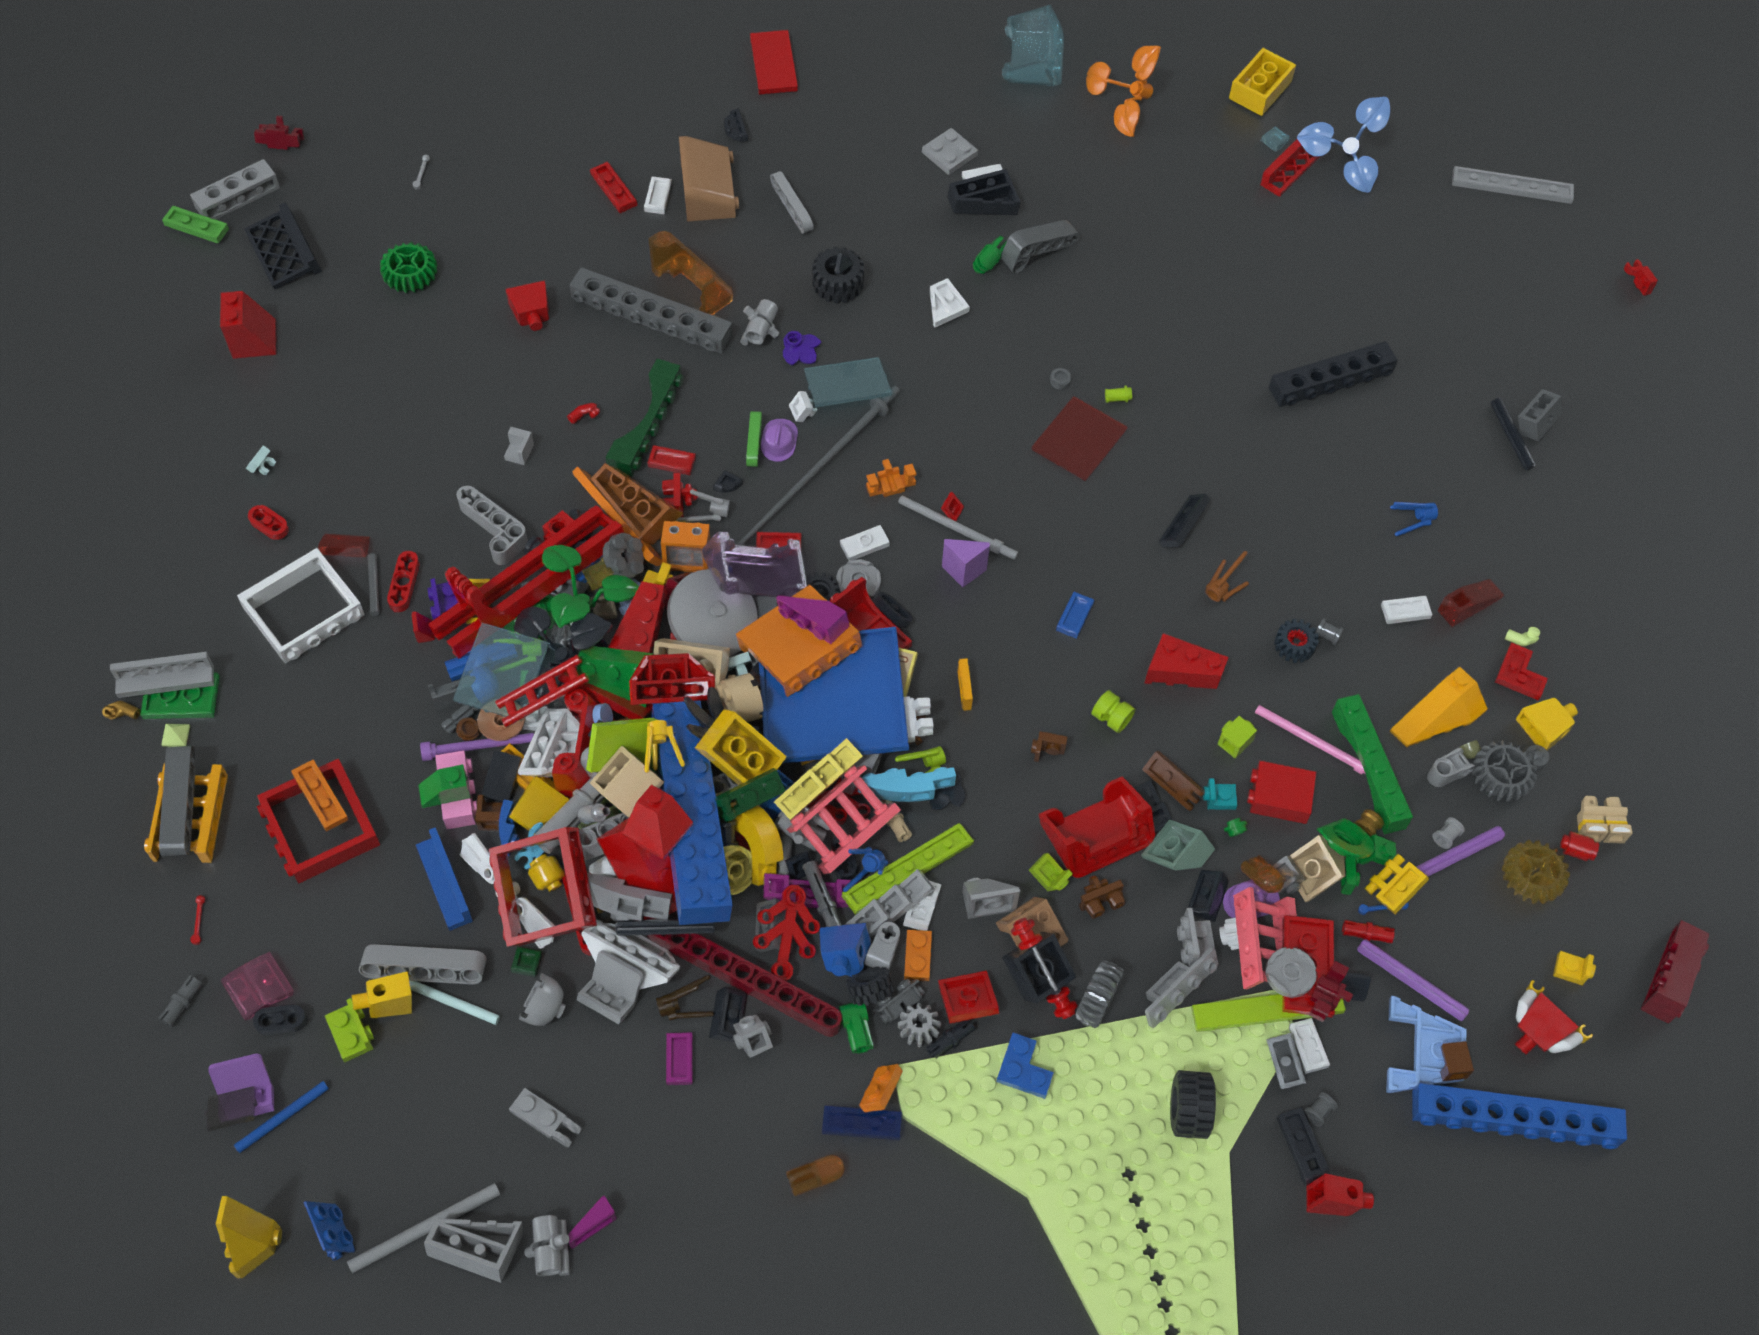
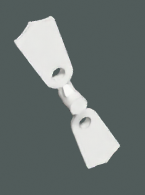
M473 833L468 838L462 840V849L459 855L488 883L494 884L493 869L489 863L490 853L477 835ZM512 882L519 920L525 930L531 933L555 926L528 899L516 896L520 892V886L517 882ZM554 937L535 943L539 949H542L546 945L553 943Z

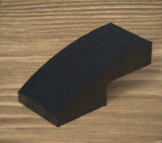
M1151 780L1134 787V789L1152 807L1154 830L1157 832L1172 818L1165 803L1160 802Z

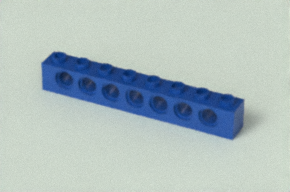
M1418 1083L1412 1091V1121H1420L1422 1125L1426 1126L1443 1124L1450 1129L1467 1127L1472 1128L1475 1132L1498 1131V1134L1503 1136L1521 1134L1527 1139L1544 1137L1550 1138L1552 1142L1575 1141L1577 1145L1581 1146L1598 1144L1602 1145V1148L1616 1149L1627 1140L1625 1109ZM1436 1103L1442 1104L1446 1108V1112L1440 1111ZM1462 1107L1469 1108L1472 1115H1467ZM1488 1110L1494 1111L1498 1119L1491 1117ZM1514 1113L1519 1114L1523 1118V1122L1518 1121ZM1540 1116L1546 1118L1549 1125L1542 1123ZM1566 1120L1571 1121L1574 1124L1575 1129L1569 1127L1566 1123ZM1592 1123L1598 1125L1601 1132L1596 1131L1592 1127Z

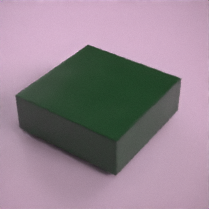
M517 946L511 972L536 977L543 955L542 951Z

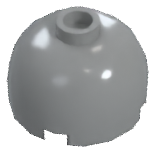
M543 973L540 975L542 982H535L524 1003V1007H527L524 1011L526 1014L520 1013L519 1020L534 1026L549 1024L554 1017L559 1019L566 1006L562 1003L564 996L562 987L557 981Z

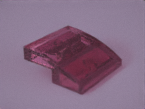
M270 952L243 964L221 979L223 986L244 1020L254 1017L255 1013L262 1008H267L269 1005L293 996L294 992Z

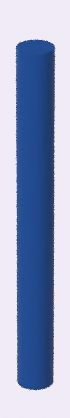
M322 1081L234 1144V1147L241 1153L329 1090V1088Z

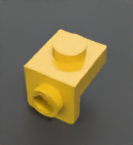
M663 562L659 573L648 570L643 582L665 586L668 578L673 577L670 574L671 565Z

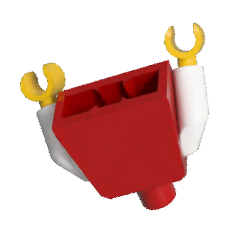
M1532 980L1526 992L1518 1001L1515 1017L1519 1023L1517 1028L1524 1035L1514 1045L1522 1053L1527 1055L1535 1046L1543 1052L1548 1050L1551 1053H1559L1572 1050L1579 1044L1585 1043L1592 1038L1593 1034L1586 1036L1582 1032L1586 1025L1577 1026L1543 994L1544 987L1541 990H1536L1533 987L1535 981Z

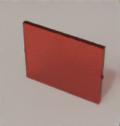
M1073 396L1034 443L1031 450L1086 481L1128 427Z

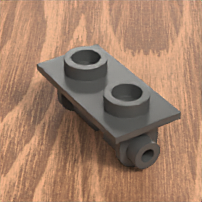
M907 978L896 986L897 991L891 994L890 997H885L883 1001H877L878 1005L872 1010L873 1012L882 1013L879 1017L884 1024L892 1023L900 1016L901 1012H904L900 1003L903 1002L907 1008V1006H913L922 999V995L925 994L920 986L915 987L919 980L909 981Z

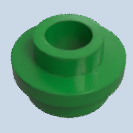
M1240 818L1227 822L1228 827L1224 828V832H1227L1229 837L1242 834L1247 831V821L1241 822Z

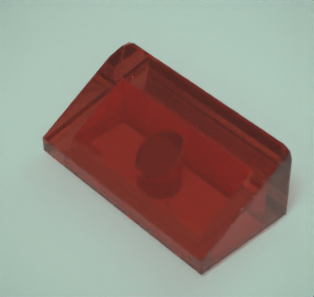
M324 534L318 548L322 555L366 557L370 537Z

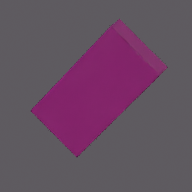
M692 1032L667 1033V1085L692 1084Z

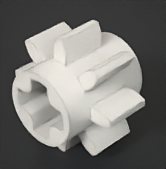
M1236 918L1226 919V924L1219 928L1223 945L1231 947V950L1239 949Z

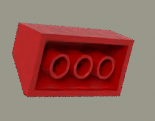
M628 819L596 838L617 878L625 880L624 885L672 894L669 914L677 910L669 855L663 860L623 837L622 832ZM643 916V920H647V919L649 918V917Z

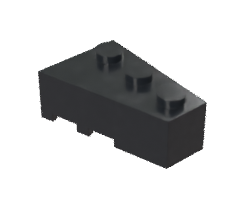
M1007 168L950 183L947 195L954 214L1018 215L1021 203Z

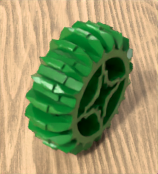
M411 241L407 245L404 242L401 246L395 244L394 249L388 248V254H383V259L380 260V272L384 282L391 289L395 288L397 292L403 290L407 293L409 290H412L415 293V290L418 288L423 291L424 285L430 286V281H435L437 261L432 251H429L427 246L422 247L420 243L414 245Z

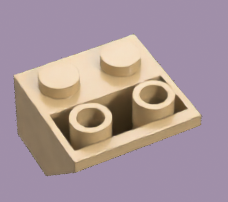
M621 746L601 771L591 780L590 784L626 816L630 817L637 800L652 784L660 788L664 781L650 769L648 773H645V764Z

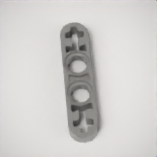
M781 171L771 174L770 180L774 190L801 233L804 234L812 231V220Z

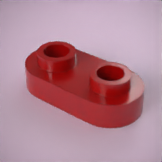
M256 505L249 510L248 519L251 525L269 538L279 540L288 534L289 527L286 520L267 506Z

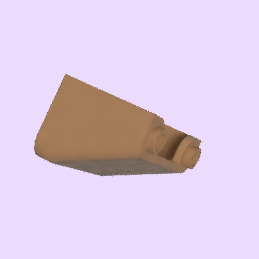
M679 136L687 222L736 218L735 209H739L738 197H734L730 163H734L733 151H729L728 147L689 136Z

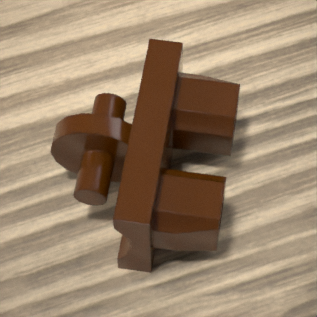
M1091 876L1089 878L1090 885L1084 887L1086 894L1081 896V903L1078 905L1081 911L1086 910L1092 919L1104 914L1105 909L1101 903L1106 901L1109 902L1112 910L1119 909L1125 904L1122 893L1124 885L1121 880L1108 884L1106 878L1099 881L1096 876Z

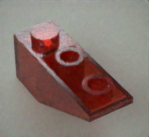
M1491 579L1462 586L1445 596L1438 612L1453 627L1504 597V594Z

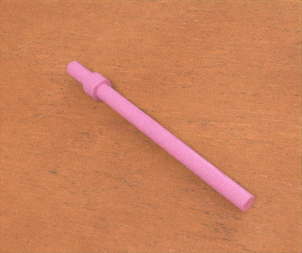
M1261 705L1257 707L1256 714L1352 766L1353 770L1359 774H1365L1362 764L1357 758Z

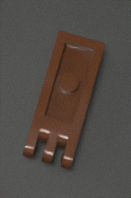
M1156 751L1142 769L1189 811L1194 808V805L1188 799L1195 804L1200 800L1194 792L1201 797L1205 794V791L1160 751Z

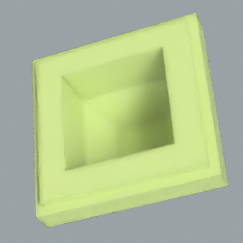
M166 724L161 745L167 747L186 746L190 724Z

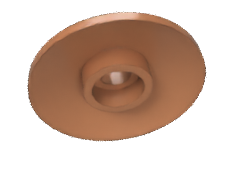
M496 700L486 704L481 709L477 719L479 730L485 737L494 741H504L520 733L525 724V717L505 727L499 724L502 723L503 718L509 716L506 706L499 709L495 703ZM514 702L517 710L521 709V706Z

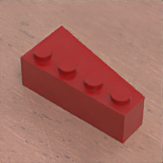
M641 582L608 648L647 652L654 655V644L658 639L668 594L664 585Z

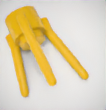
M665 720L649 722L646 727L645 773L649 772L651 749L653 769H658V744L666 742L667 737L670 739L680 766L684 767L685 762L674 737L673 726H667Z

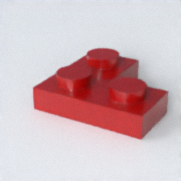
M1511 642L1495 683L1539 700L1548 678L1527 670L1526 668L1533 651Z

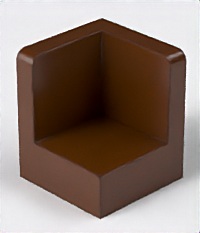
M478 795L475 818L478 830L499 831V818L503 803L486 802L484 795Z
M1467 1042L1442 1044L1441 1051L1445 1066L1440 1071L1442 1082L1467 1079L1474 1071Z

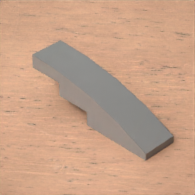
M917 869L900 885L895 884L878 900L873 899L845 925L866 923L871 939L876 936L881 924L884 922H895L935 888L923 872Z

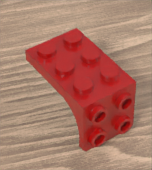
M864 577L851 581L845 590L831 597L830 602L846 611L848 621L858 631L896 627L898 648L907 650L912 646V640L872 602L866 589V579Z

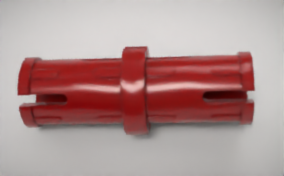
M1344 920L1343 936L1358 937L1369 942L1370 940L1382 941L1392 944L1394 940V928L1373 925L1372 922L1358 923Z

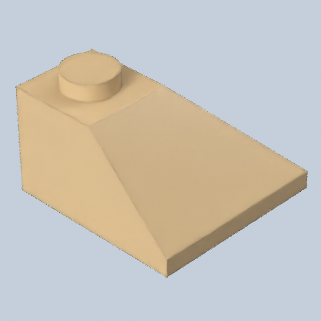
M1318 835L1290 855L1306 879L1299 884L1301 886L1299 892L1305 902H1309L1345 877L1344 856L1334 851L1322 835Z

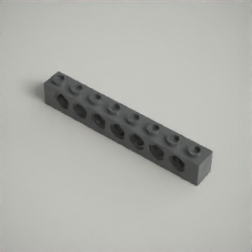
M582 267L569 285L571 298L577 302H583L596 309H601L615 316L631 320L634 323L645 325L652 330L664 332L671 337L683 339L690 344L699 345L709 351L722 354L733 336L732 322Z

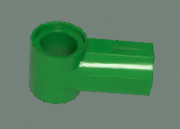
M853 1003L840 1005L839 1011L842 1017L843 1028H846L852 1054H861L873 1049L866 1005L864 1003L861 1006L854 1005Z

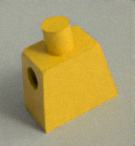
M1551 698L1522 708L1516 720L1536 745L1542 746L1548 751L1570 732L1575 724L1572 717L1576 716L1578 711L1572 703L1562 706L1556 698Z
M408 971L369 980L366 982L367 992L351 995L353 1010L369 1008L371 1018L412 1013V995Z

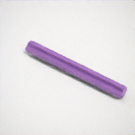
M1496 826L1416 867L1425 875L1430 876L1502 840L1505 832L1500 826Z
M1364 939L1359 945L1358 952L1458 1020L1463 1021L1468 1015L1469 1009L1368 940Z

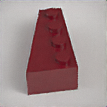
M1682 920L1672 929L1640 1010L1668 1024L1675 1017H1681L1684 1009L1687 1007L1696 976L1700 971L1701 959L1709 948L1707 943L1709 933Z

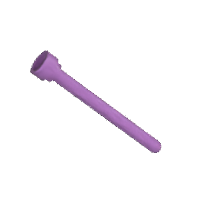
M534 733L519 734L504 741L481 739L443 745L431 744L430 741L420 743L422 761L433 760L435 755L463 750L470 751L507 746L509 743L511 745L530 743Z

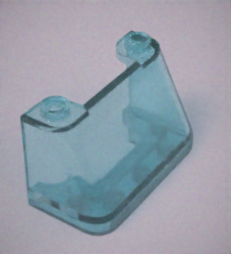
M1048 5L1008 17L1005 32L1007 37H1010L1012 40L1011 63H1005L1004 68H1002L1004 79H1007L1010 83L1048 86L1061 84L1064 34L1052 6Z

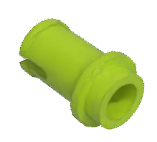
M1125 385L1124 388L1105 389L1106 403L1125 401L1128 403V400H1132L1131 387Z

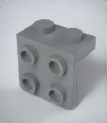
M601 950L597 955L592 979L578 993L577 1001L613 1022L620 1024L636 1005L643 973L613 954Z

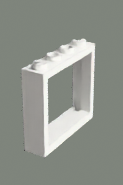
M317 548L237 595L243 609L285 664L297 659L305 651L318 646L326 638L336 635L341 629L357 622L365 615L361 603ZM321 569L349 606L282 646L255 609Z

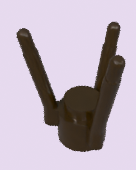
M706 975L672 993L656 998L661 1017L668 1016L669 1021L678 1018L714 1016L712 1011L676 1013V1010L680 1009L678 999L698 990V985L709 980L710 976Z

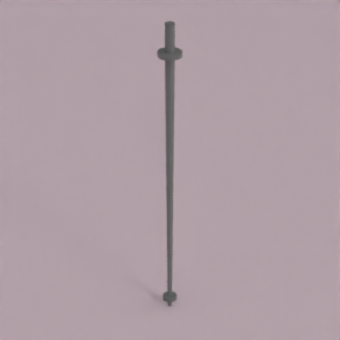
M893 386L881 399L873 397L870 400L871 409L717 564L712 562L709 565L710 570L722 571L720 567L877 414L885 416L889 412L887 404L900 392L899 388Z

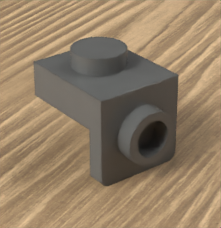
M1286 855L1268 869L1279 886L1276 888L1278 893L1293 894L1301 888L1299 884L1306 880L1290 855Z

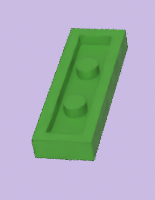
M172 206L162 219L164 226L218 244L229 230L227 223L176 206Z

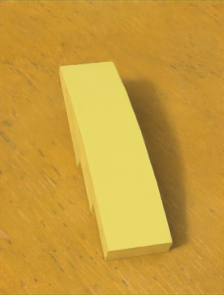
M846 738L831 753H828L812 769L808 770L774 803L791 820L863 757L862 754Z

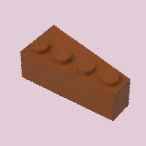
M606 463L591 478L593 483L638 538L652 545L662 536L664 521H676L683 514L619 469Z

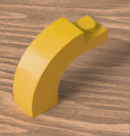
M736 802L730 803L731 807L736 805ZM757 805L739 814L733 820H737L735 831L745 837L751 849L752 884L760 886L764 884L765 873L776 874L777 862L783 860V847L773 820L763 808Z

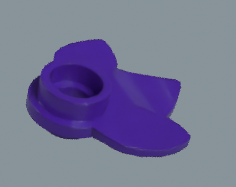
M790 331L783 340L785 346L783 357L790 365H794L798 360L804 364L815 363L816 352L814 348L819 346L821 341L811 334L801 335L798 331Z

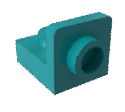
M1209 778L1207 786H1203L1205 791L1203 800L1207 801V809L1236 810V784H1215L1214 778Z

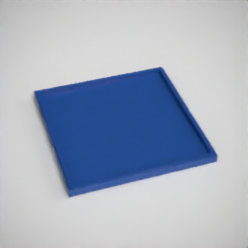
M896 627L859 630L862 642L861 648L789 697L785 695L784 688L779 681L759 662L763 702V735L787 756L782 763L823 759L846 738L862 755L909 750Z

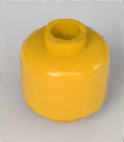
M544 854L530 863L531 867L528 870V875L538 890L548 889L551 892L562 885L560 880H562L565 873L554 856Z

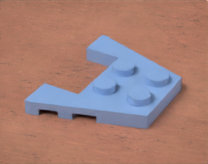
M1391 996L1389 999L1388 1020L1415 1025L1414 1071L1389 1067L1387 1070L1386 1093L1412 1090L1418 1083L1442 1085L1464 1081V1079L1442 1082L1440 1071L1445 1066L1441 1046L1445 1043L1466 1041L1467 1029L1437 1015L1435 1017L1421 1011V1008L1415 1005L1410 1006L1401 1002L1400 998Z

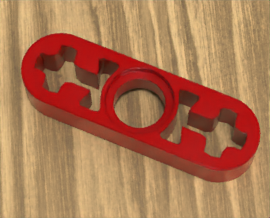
M413 551L402 552L397 559L387 596L389 607L394 612H403L410 605L420 567L418 556ZM409 560H412L413 562L409 563L408 570H406L405 563H408ZM406 577L410 579L406 585L397 584L401 578ZM400 592L402 600H400L398 604H395V601H398Z

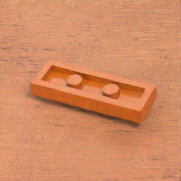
M314 760L291 770L293 777L326 832L348 821L346 813Z

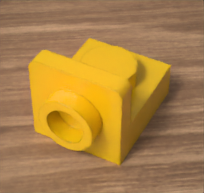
M1560 951L1557 954L1553 976L1583 985L1589 978L1592 979L1596 970V965L1593 964L1594 955L1588 954L1586 958H1581Z

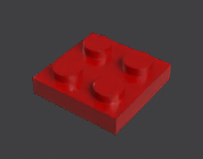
M987 971L938 980L939 990L949 1023L999 1014V1006Z

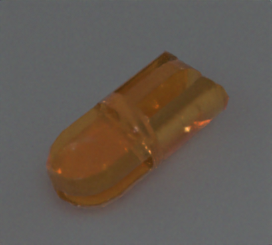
M1260 855L1250 858L1249 863L1245 860L1241 864L1242 872L1263 891L1276 893L1283 888L1284 881L1281 873Z
M828 1155L786 1171L790 1186L793 1188V1195L798 1196L837 1181L844 1173V1164L838 1156Z

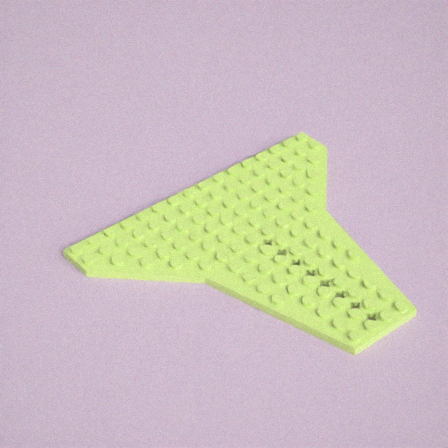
M1270 990L1215 1002L1277 995L1279 993ZM1192 1006L1172 1010L1166 1019L1155 1028L1148 1025L1145 1015L1100 1024L1097 1028L1085 1027L1030 1038L1037 1041L1030 1064L1054 1072L1045 1099L996 1082L1009 1043L940 1056L937 1059L930 1058L900 1064L899 1067L903 1072L897 1082L896 1092L903 1119L1028 1198L1099 1335H1166L1165 1331L1169 1329L1170 1325L1174 1329H1178L1179 1333L1177 1335H1238L1229 1153L1276 1072L1266 1039L1290 1033L1289 1024L1293 1023L1292 1020L1196 1032L1191 1011ZM1178 1070L1209 1072L1214 1079L1216 1111L1213 1130L1208 1139L1174 1136L1170 1122V1099L1173 1079ZM1125 1169L1134 1171L1133 1181H1129L1127 1177H1122ZM1132 1194H1137L1138 1197L1142 1198L1143 1201L1140 1202L1139 1207L1129 1202ZM1140 1220H1144V1222L1149 1224L1146 1233H1143L1142 1229L1136 1228ZM1147 1246L1156 1249L1157 1253L1154 1254V1259H1150L1149 1255L1143 1254ZM1154 1272H1158L1159 1275L1164 1277L1160 1286H1157L1156 1282H1151L1150 1277L1154 1276ZM1161 1299H1166L1167 1302L1171 1303L1172 1306L1169 1307L1168 1313H1165L1163 1308H1158L1157 1304L1161 1303Z

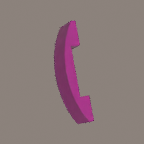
M764 874L763 898L767 900L775 898L782 900V892L787 886L798 885L805 891V906L810 908L819 907L808 881L789 879V875ZM837 879L835 883L825 882L832 901L836 903L837 908L849 907L841 896L844 892L843 888L851 880ZM794 893L790 894V900L792 902L796 900V896Z

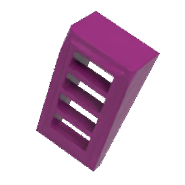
M602 1196L568 1234V1244L571 1249L616 1220V1214L605 1196Z

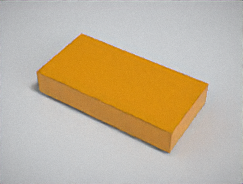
M968 658L959 659L957 673L963 711L972 709L973 702Z

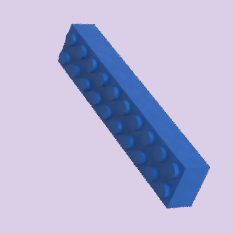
M694 701L702 708L701 701ZM685 702L653 703L651 718L665 720L667 726H673V734L685 762L684 767L680 766L669 737L666 738V742L658 744L659 778L664 781L660 789L671 795L693 821L692 827L669 853L679 925L730 921L732 899L717 803L715 801L716 796L711 764L705 756L695 749L701 739L693 735L686 728L688 724L704 726L691 714Z

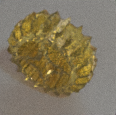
M1529 839L1524 844L1520 842L1509 850L1508 855L1504 858L1505 864L1502 866V871L1505 872L1503 880L1510 881L1507 884V888L1515 889L1514 896L1520 893L1523 895V901L1530 898L1532 904L1538 900L1544 904L1548 900L1552 902L1557 896L1562 895L1564 889L1568 886L1570 872L1566 871L1569 868V864L1562 862L1564 855L1558 856L1556 854L1558 848L1551 850L1549 843L1542 846L1540 840L1535 841L1533 844ZM1540 868L1538 873L1536 872L1533 876L1531 875L1534 871Z

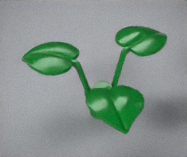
M554 545L544 549L542 562L547 569L555 572H564L569 569L571 574L573 596L561 593L554 596L551 600V613L559 628L583 619L587 613L591 612V607L596 606V602L602 593H604V598L608 601L622 602L633 599L639 588L634 581L626 576L610 575L602 580L603 588H600L593 600H591L588 595L577 593L573 567L581 564L580 554L575 549L565 545Z

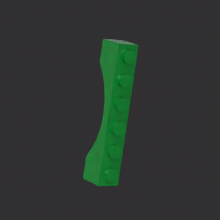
M1360 695L1337 699L1332 715L1340 733L1350 742L1362 764L1371 790L1374 810L1384 821V825L1381 828L1384 835L1406 829L1413 815Z

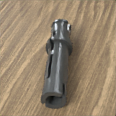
M817 861L805 863L802 868L819 906L817 908L818 913L823 916L827 927L841 926V921L836 912L837 905L829 895Z

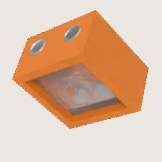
M664 521L661 538L662 562L671 565L670 571L696 572L709 569L711 556L709 524Z

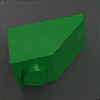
M463 764L438 769L419 784L422 808L471 798L468 777Z

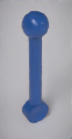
M1407 902L1401 909H1407L1409 907V903ZM1362 904L1359 906L1358 912L1361 915H1366L1368 911L1386 910L1388 908L1384 905L1368 907Z

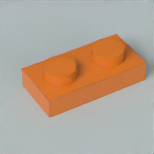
M907 930L904 980L908 978L909 980L929 981L932 931Z
M898 1064L881 1066L874 1072V1076L859 1104L864 1112L884 1110L903 1072Z

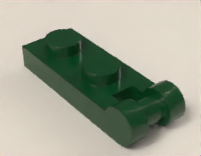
M772 768L718 795L715 801L717 806L721 807L723 811L721 813L723 820L728 822L735 819L739 814L785 792L777 770ZM735 799L736 805L731 807L730 802Z

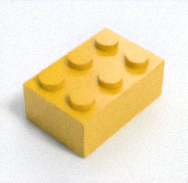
M1262 48L1232 82L1229 99L1263 116L1292 82L1296 64Z
M729 710L721 712L695 747L697 751L737 785L772 768L777 770L787 757L741 716Z

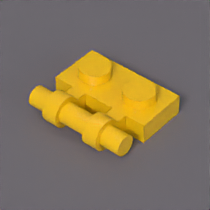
M1399 854L1392 860L1389 859L1379 874H1374L1369 879L1370 883L1364 888L1370 895L1377 889L1381 890L1376 895L1377 900L1394 914L1429 880L1427 875L1410 862L1401 868L1400 865L1405 859ZM1392 873L1395 874L1388 884L1385 883Z

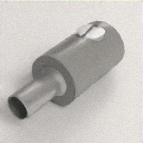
M599 803L582 806L578 811V818L584 824L601 822L610 814V809Z

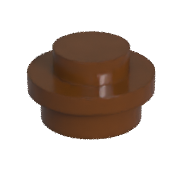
M463 718L456 726L457 735L464 741H472L480 733L478 723L473 718Z

